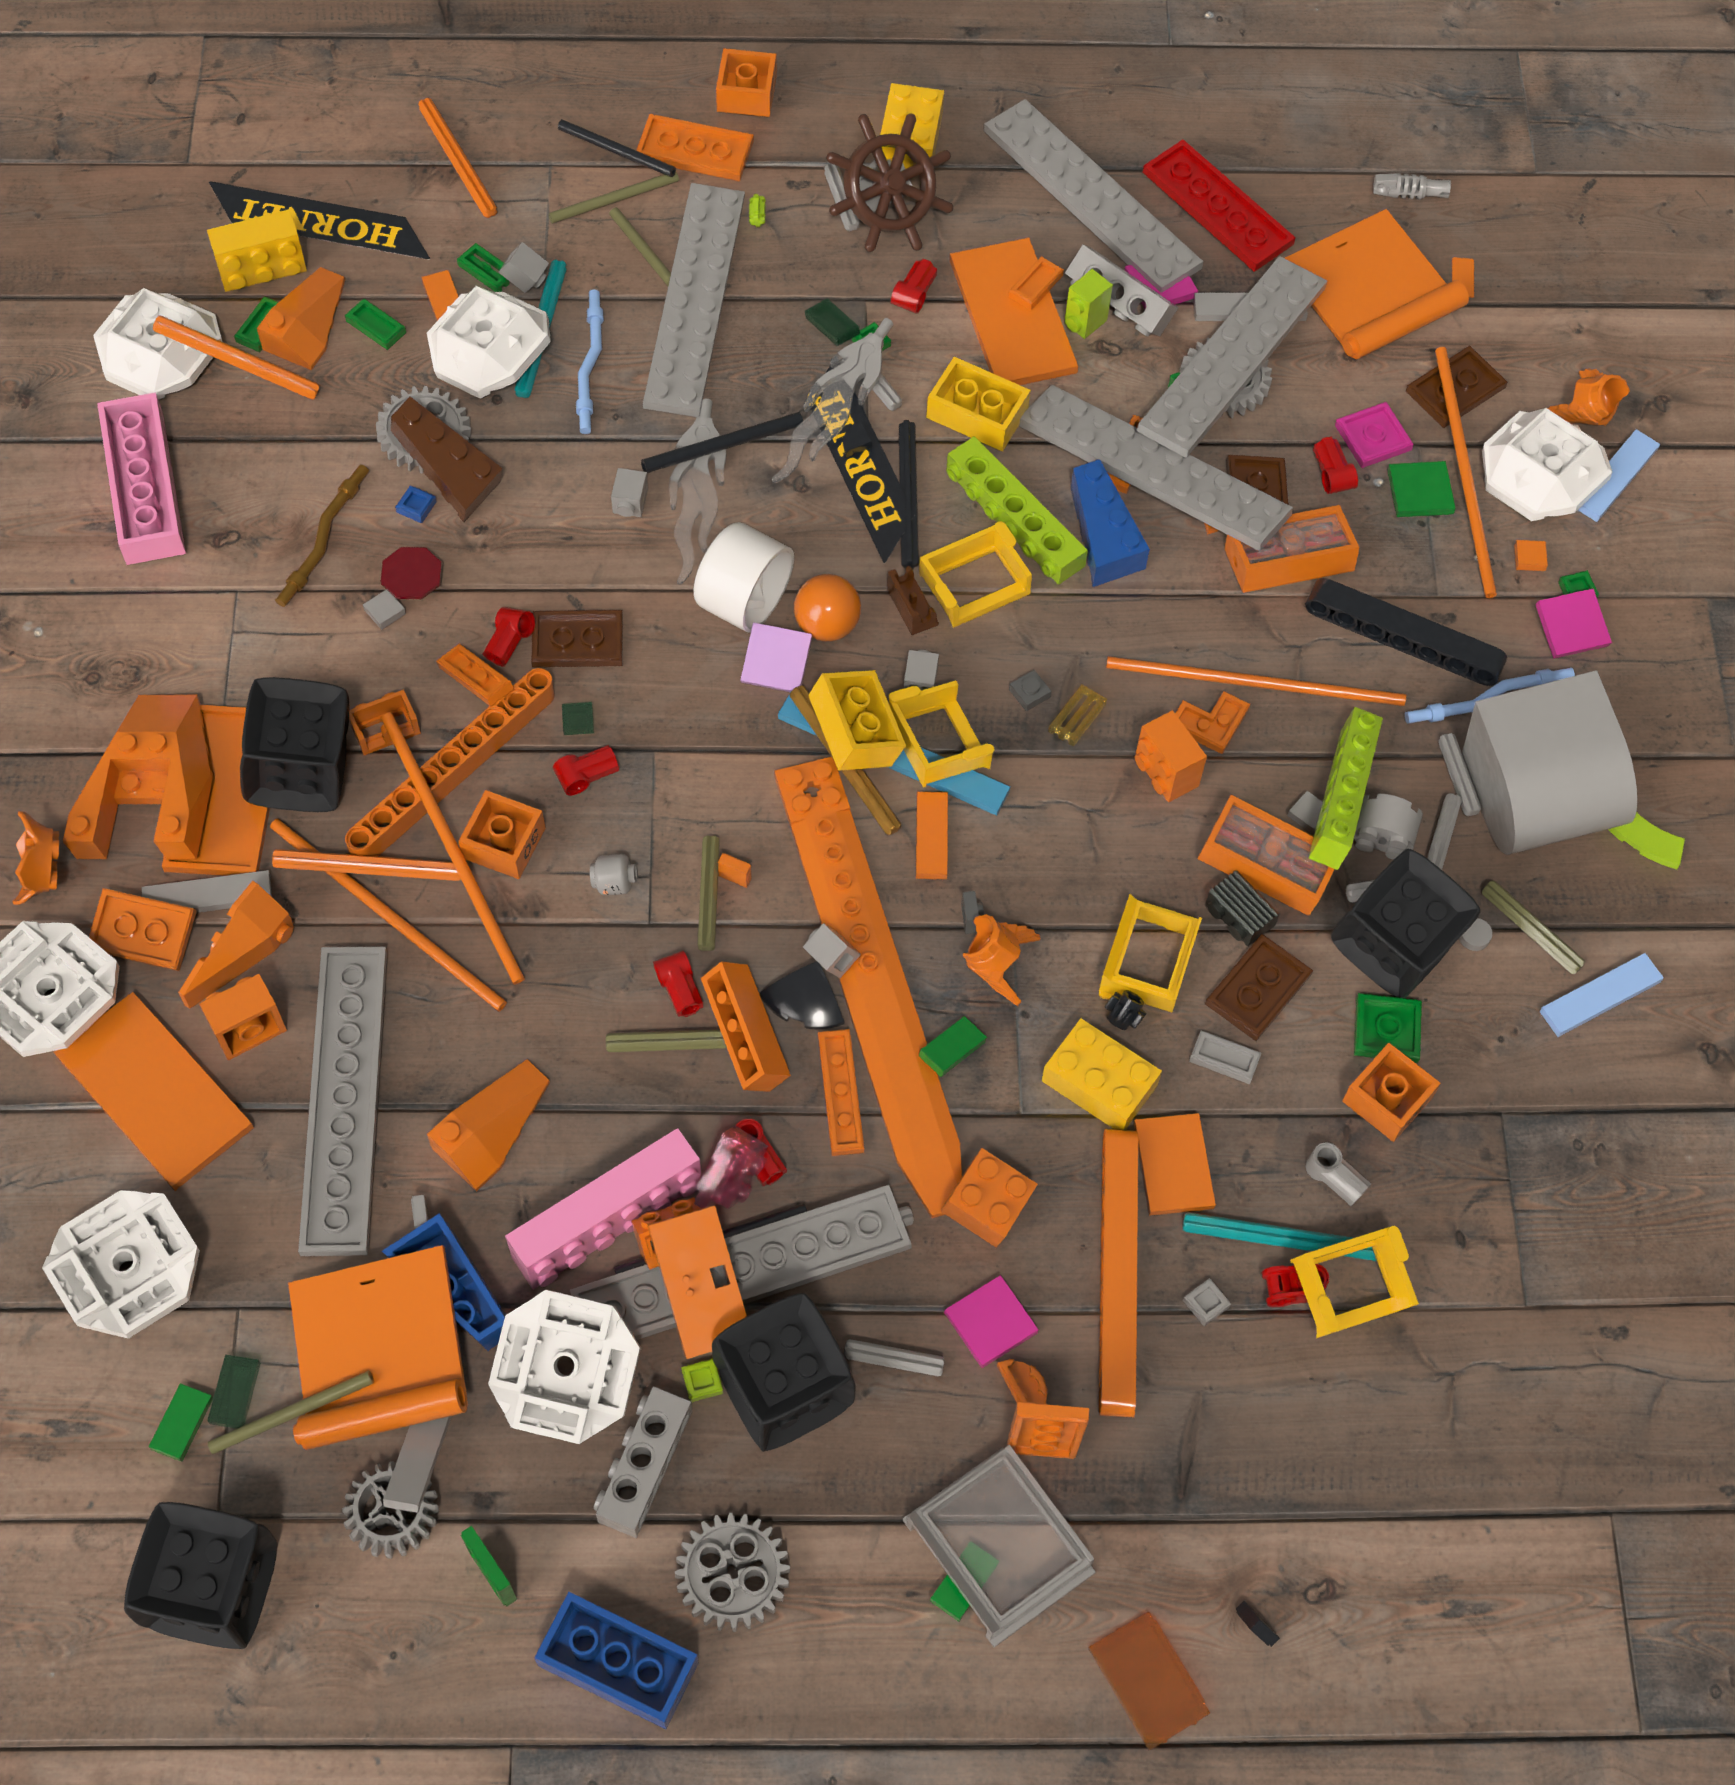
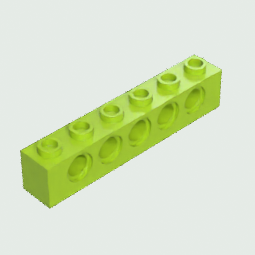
M975 436L948 453L946 471L950 479L958 482L965 489L967 496L973 501L976 500L991 520L1001 521L1007 525L1024 554L1028 558H1033L1047 577L1052 578L1059 585L1085 567L1088 550Z
M1354 707L1341 729L1308 859L1338 870L1352 848L1383 720L1382 717Z

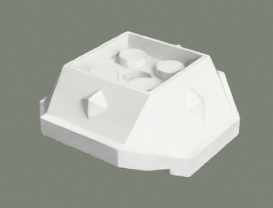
M475 286L469 293L461 294L451 306H447V311L427 332L433 368L437 378L480 399L489 395L490 391L502 389L517 382L551 342L549 319L545 311L507 293L492 292Z
M143 288L134 295H125L93 336L107 381L138 395L156 392L157 398L160 400L165 397V394L177 392L191 386L213 357L155 332L153 324L159 315L216 340L223 341L214 313L171 294H158Z
M1547 408L1533 412L1519 411L1484 443L1482 450L1485 490L1530 521L1541 520L1545 516H1562L1575 513L1610 480L1612 475V469L1605 448L1598 441L1582 432L1578 425L1570 424Z
M22 921L0 941V1037L23 1057L68 1048L115 1003L120 967L118 962L72 923L38 924L37 922ZM55 989L52 994L44 996L48 990Z
M120 1190L59 1228L50 1254L46 1257L42 1269L77 1326L129 1339L189 1301L200 1250L164 1193L149 1194ZM126 1261H133L132 1266L128 1270L119 1271L121 1264Z
M545 1290L505 1316L488 1385L511 1428L580 1444L625 1416L641 1347L615 1306ZM562 1356H568L574 1362V1370L570 1375L561 1374L557 1368V1362Z

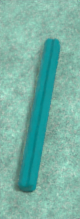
M555 259L551 262L538 307L547 313L549 328L566 273V263L563 260L558 261ZM542 353L517 380L515 386L517 397L528 398L531 395Z
M1189 1212L1185 1214L1183 1219V1231L1307 1251H1315L1353 1239V1237ZM1372 1247L1344 1255L1346 1257L1377 1261Z

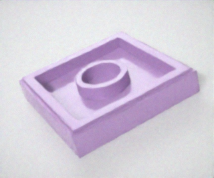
M753 623L740 680L741 683L791 692L795 687L802 685L812 634Z

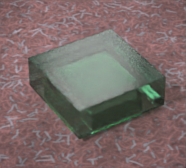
M592 702L562 704L564 735L594 733Z

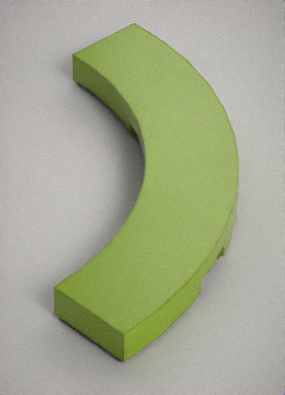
M1637 812L1630 824L1608 829L1621 842L1625 841L1640 851V855L1661 865L1676 870L1679 868L1685 838L1661 830Z

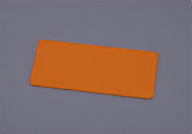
M1453 257L1452 281H1461L1468 291L1469 298L1474 297V259Z

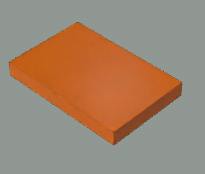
M103 888L89 938L110 956L180 971L197 910Z
M1199 1113L1136 1119L1134 1121V1129L1138 1131V1153L1149 1216L1214 1209L1216 1203Z

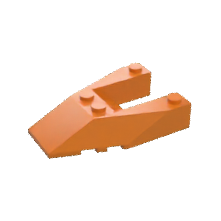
M197 694L138 695L69 812L63 843L76 859H107L118 804H161L154 843L166 859H197L213 779L208 761V747L205 743L203 732L204 723L200 700Z

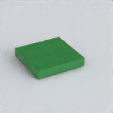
M1446 461L1389 464L1387 471L1397 517L1454 514L1456 507Z
M1358 993L1356 997L1354 1056L1375 1058L1390 1043L1413 1062L1418 1063L1421 1051L1422 1000Z
M471 1525L462 1531L460 1536L502 1604L507 1607L517 1600L511 1584Z

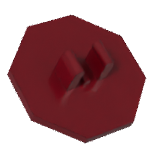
M400 547L382 561L381 585L396 599H423L440 586L442 562L426 547Z

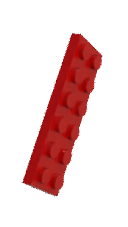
M1184 139L1143 166L1142 173L1254 272L1294 245L1296 239L1294 235Z

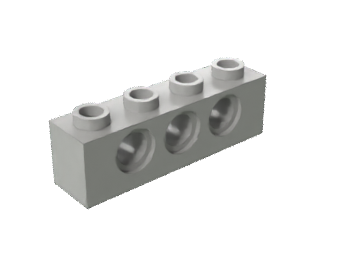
M1083 244L1065 272L1066 275L1072 278L1070 283L1074 284L1091 269L1097 273L1101 271L1103 277L1113 284L1110 305L1115 308L1113 313L1126 322L1129 318L1136 322L1135 329L1148 337L1150 334L1161 336L1179 307L1093 248ZM1120 286H1123L1124 295L1117 300L1116 291ZM1145 301L1146 309L1139 315L1137 307L1140 302Z
M654 1386L649 1396L643 1395L636 1414L640 1415L636 1426H630L624 1436L622 1446L626 1448L621 1459H614L609 1470L608 1478H611V1482L607 1491L601 1490L595 1501L594 1510L597 1511L598 1523L634 1538L638 1537L691 1416V1401ZM652 1423H661L665 1426L664 1431L659 1435H651L646 1430ZM646 1454L650 1456L651 1461L645 1467H636L632 1463L633 1459L637 1455ZM625 1486H632L637 1489L636 1495L628 1500L621 1499L618 1493Z

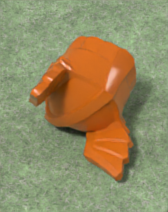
M1588 368L1580 370L1579 375L1581 379L1575 384L1573 401L1570 404H1559L1550 406L1547 409L1570 424L1582 423L1606 426L1616 413L1619 402L1630 392L1627 382L1619 375H1606L1603 372L1600 373L1597 369L1592 370Z
M987 914L976 916L974 924L976 925L977 933L970 944L968 952L963 953L966 965L985 980L996 992L1006 997L1016 1006H1019L1021 1000L1004 980L1003 974L1019 958L1021 952L1019 945L1040 941V935L1036 934L1034 929H1027V926H1017V924H1007V922L999 923Z

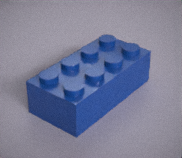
M568 1592L534 1657L539 1667L665 1730L699 1664L697 1654L571 1592Z

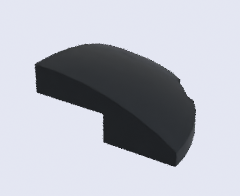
M817 961L792 972L760 992V996L768 1008L786 1022L789 1021L790 1017L804 1022V1027L807 1029H829L844 1025L845 1023L820 963Z

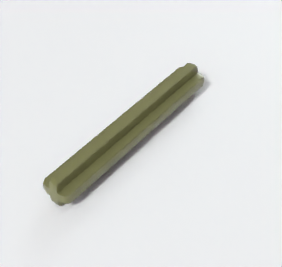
M708 835L702 841L698 949L701 951H713L715 949L720 843L717 836Z
M1492 880L1484 887L1482 894L1571 974L1577 973L1583 967L1584 959L1500 884Z
M720 1029L608 1033L606 1035V1049L608 1052L727 1048Z

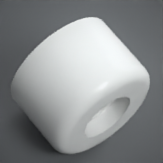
M733 523L723 529L707 549L695 577L694 599L701 608L750 633L753 623L763 624L779 603L792 573L794 552L792 548L744 523Z

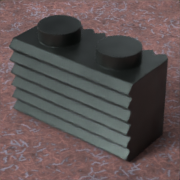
M1237 870L1212 888L1206 900L1210 914L1216 919L1223 920L1224 924L1228 925L1230 934L1237 941H1243L1246 946H1250L1261 934L1264 935L1273 928L1280 915Z

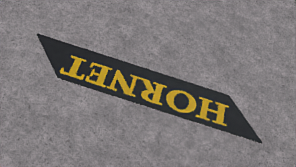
M212 181L209 182L231 223L290 209L298 236L430 259L406 217Z
M835 357L826 373L841 365L838 357ZM844 380L830 385L825 390L817 385L807 403L883 563H886L906 530L905 493L855 391L853 393ZM860 420L872 441V447L846 458L843 448L844 435L851 425ZM911 508L912 519H913V517H914L915 514H914V512H913V510H912V508Z

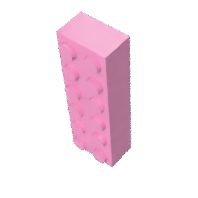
M156 392L97 403L118 544L126 565L186 554L164 416Z
M678 1128L505 1235L513 1261L533 1290L538 1286H548L557 1279L560 1272L568 1267L570 1269L578 1267L586 1260L587 1255L597 1249L602 1251L614 1243L615 1238L625 1231L627 1233L633 1232L632 1220L640 1218L647 1212H656L669 1207L672 1204L671 1202L681 1196L688 1197L696 1192L699 1184L702 1183L699 1157Z

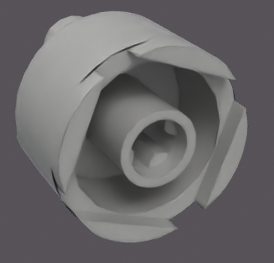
M1377 794L1376 799L1368 800L1369 795L1364 796L1354 836L1356 840L1355 847L1364 852H1372L1374 849L1386 852L1385 855L1393 860L1405 849L1413 850L1423 816L1422 811L1418 808L1416 813L1411 809V802L1397 796Z

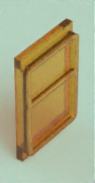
M1150 1612L1145 1613L1122 1628H1117L1115 1632L1088 1647L1149 1751L1161 1743H1166L1168 1739L1189 1726L1196 1725L1199 1720L1210 1714L1202 1695Z

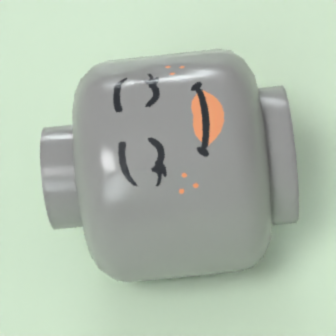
M625 854L601 855L597 857L595 863L590 865L592 888H597L601 895L627 894L631 889L632 883H637L636 864H631Z

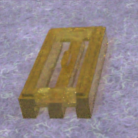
M1081 684L1050 724L1048 732L1051 734L1057 733L1059 739H1067L1069 741L1068 744L1074 747L1104 708L1107 699ZM1083 695L1088 696L1064 728L1060 725ZM1094 700L1097 701V703L1090 710L1087 716L1083 719V721L1080 723L1077 729L1073 733H1071L1070 731L1077 724L1080 718L1084 715V713L1094 702Z

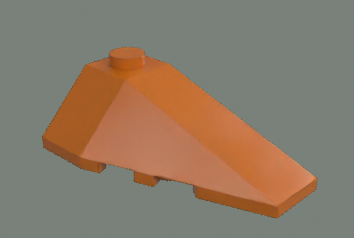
M320 267L272 307L257 327L262 349L312 370L327 349L328 335L333 327V317L335 309L339 305L345 277Z
M253 880L228 911L227 915L232 918L222 933L216 931L211 939L213 943L208 957H201L197 961L178 992L184 1005L189 1009L272 954L281 943H286L292 935L294 925L289 913Z
M526 1059L453 1110L428 1132L427 1137L431 1148L477 1192L502 1168L510 1148L518 1140L522 1127L529 1115H532L550 1080Z

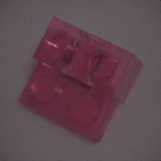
M737 1126L725 1131L695 1188L700 1192L694 1204L704 1208L717 1203L730 1209L739 1202L744 1203L752 1191L753 1186L750 1185L753 1176H757L766 1163L767 1159L763 1156L768 1145Z

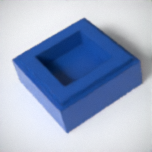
M410 485L395 506L396 512L419 523H423L437 502L436 496Z

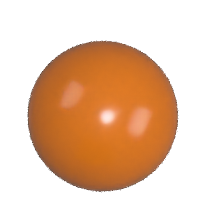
M821 574L812 577L801 586L795 597L794 614L800 628L805 633L812 634L813 639L825 642L836 641L847 636L856 627L861 615V601L856 589L849 581L837 575Z

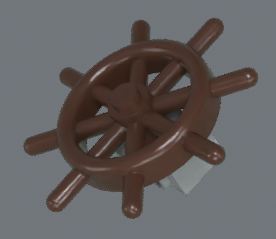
M912 113L905 117L900 135L883 134L876 136L869 117L866 114H861L858 117V122L866 141L854 150L849 159L834 152H829L826 156L829 163L845 169L844 191L846 199L832 205L829 212L832 216H837L851 209L859 220L870 227L865 243V249L868 252L875 250L881 231L893 232L903 229L912 248L918 251L922 248V241L915 224L927 214L930 207L945 213L953 211L952 203L935 196L936 174L934 167L948 161L951 158V153L948 150H943L929 157L918 143L910 139L916 122V116ZM881 147L896 148L892 161L891 159H886ZM870 153H872L877 164L875 165L877 170L863 165ZM905 154L915 164L907 169L903 165ZM919 175L920 189L913 187L910 179ZM904 196L917 200L910 212L904 202ZM892 202L899 219L885 218L889 204Z

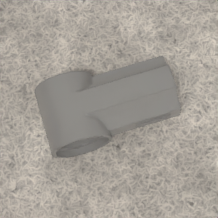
M1320 1143L1306 1161L1305 1167L1309 1176L1326 1183L1350 1206L1371 1186L1368 1180L1342 1158L1340 1149L1332 1143ZM1317 1157L1327 1159L1330 1166L1327 1167L1320 1164Z

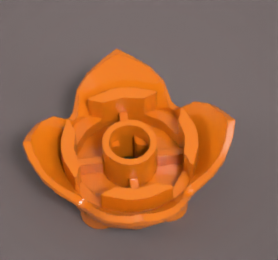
M18 811V816L21 818L26 831L23 832L16 843L21 861L15 870L22 888L18 896L13 900L15 905H21L33 896L49 892L50 889L56 890L57 861H52V859H58L59 831H53V828L40 824L28 813Z

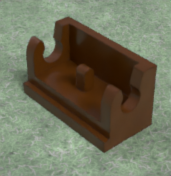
M907 566L905 569L906 573L901 577L898 576L896 569L888 571L887 591L911 635L938 626L939 622L934 608L930 607L915 580L912 568Z

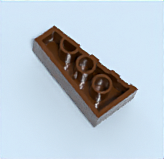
M410 396L391 416V432L410 456L423 468V472L429 480H432L442 492L441 495L458 512L460 519L465 522L501 482L503 468Z

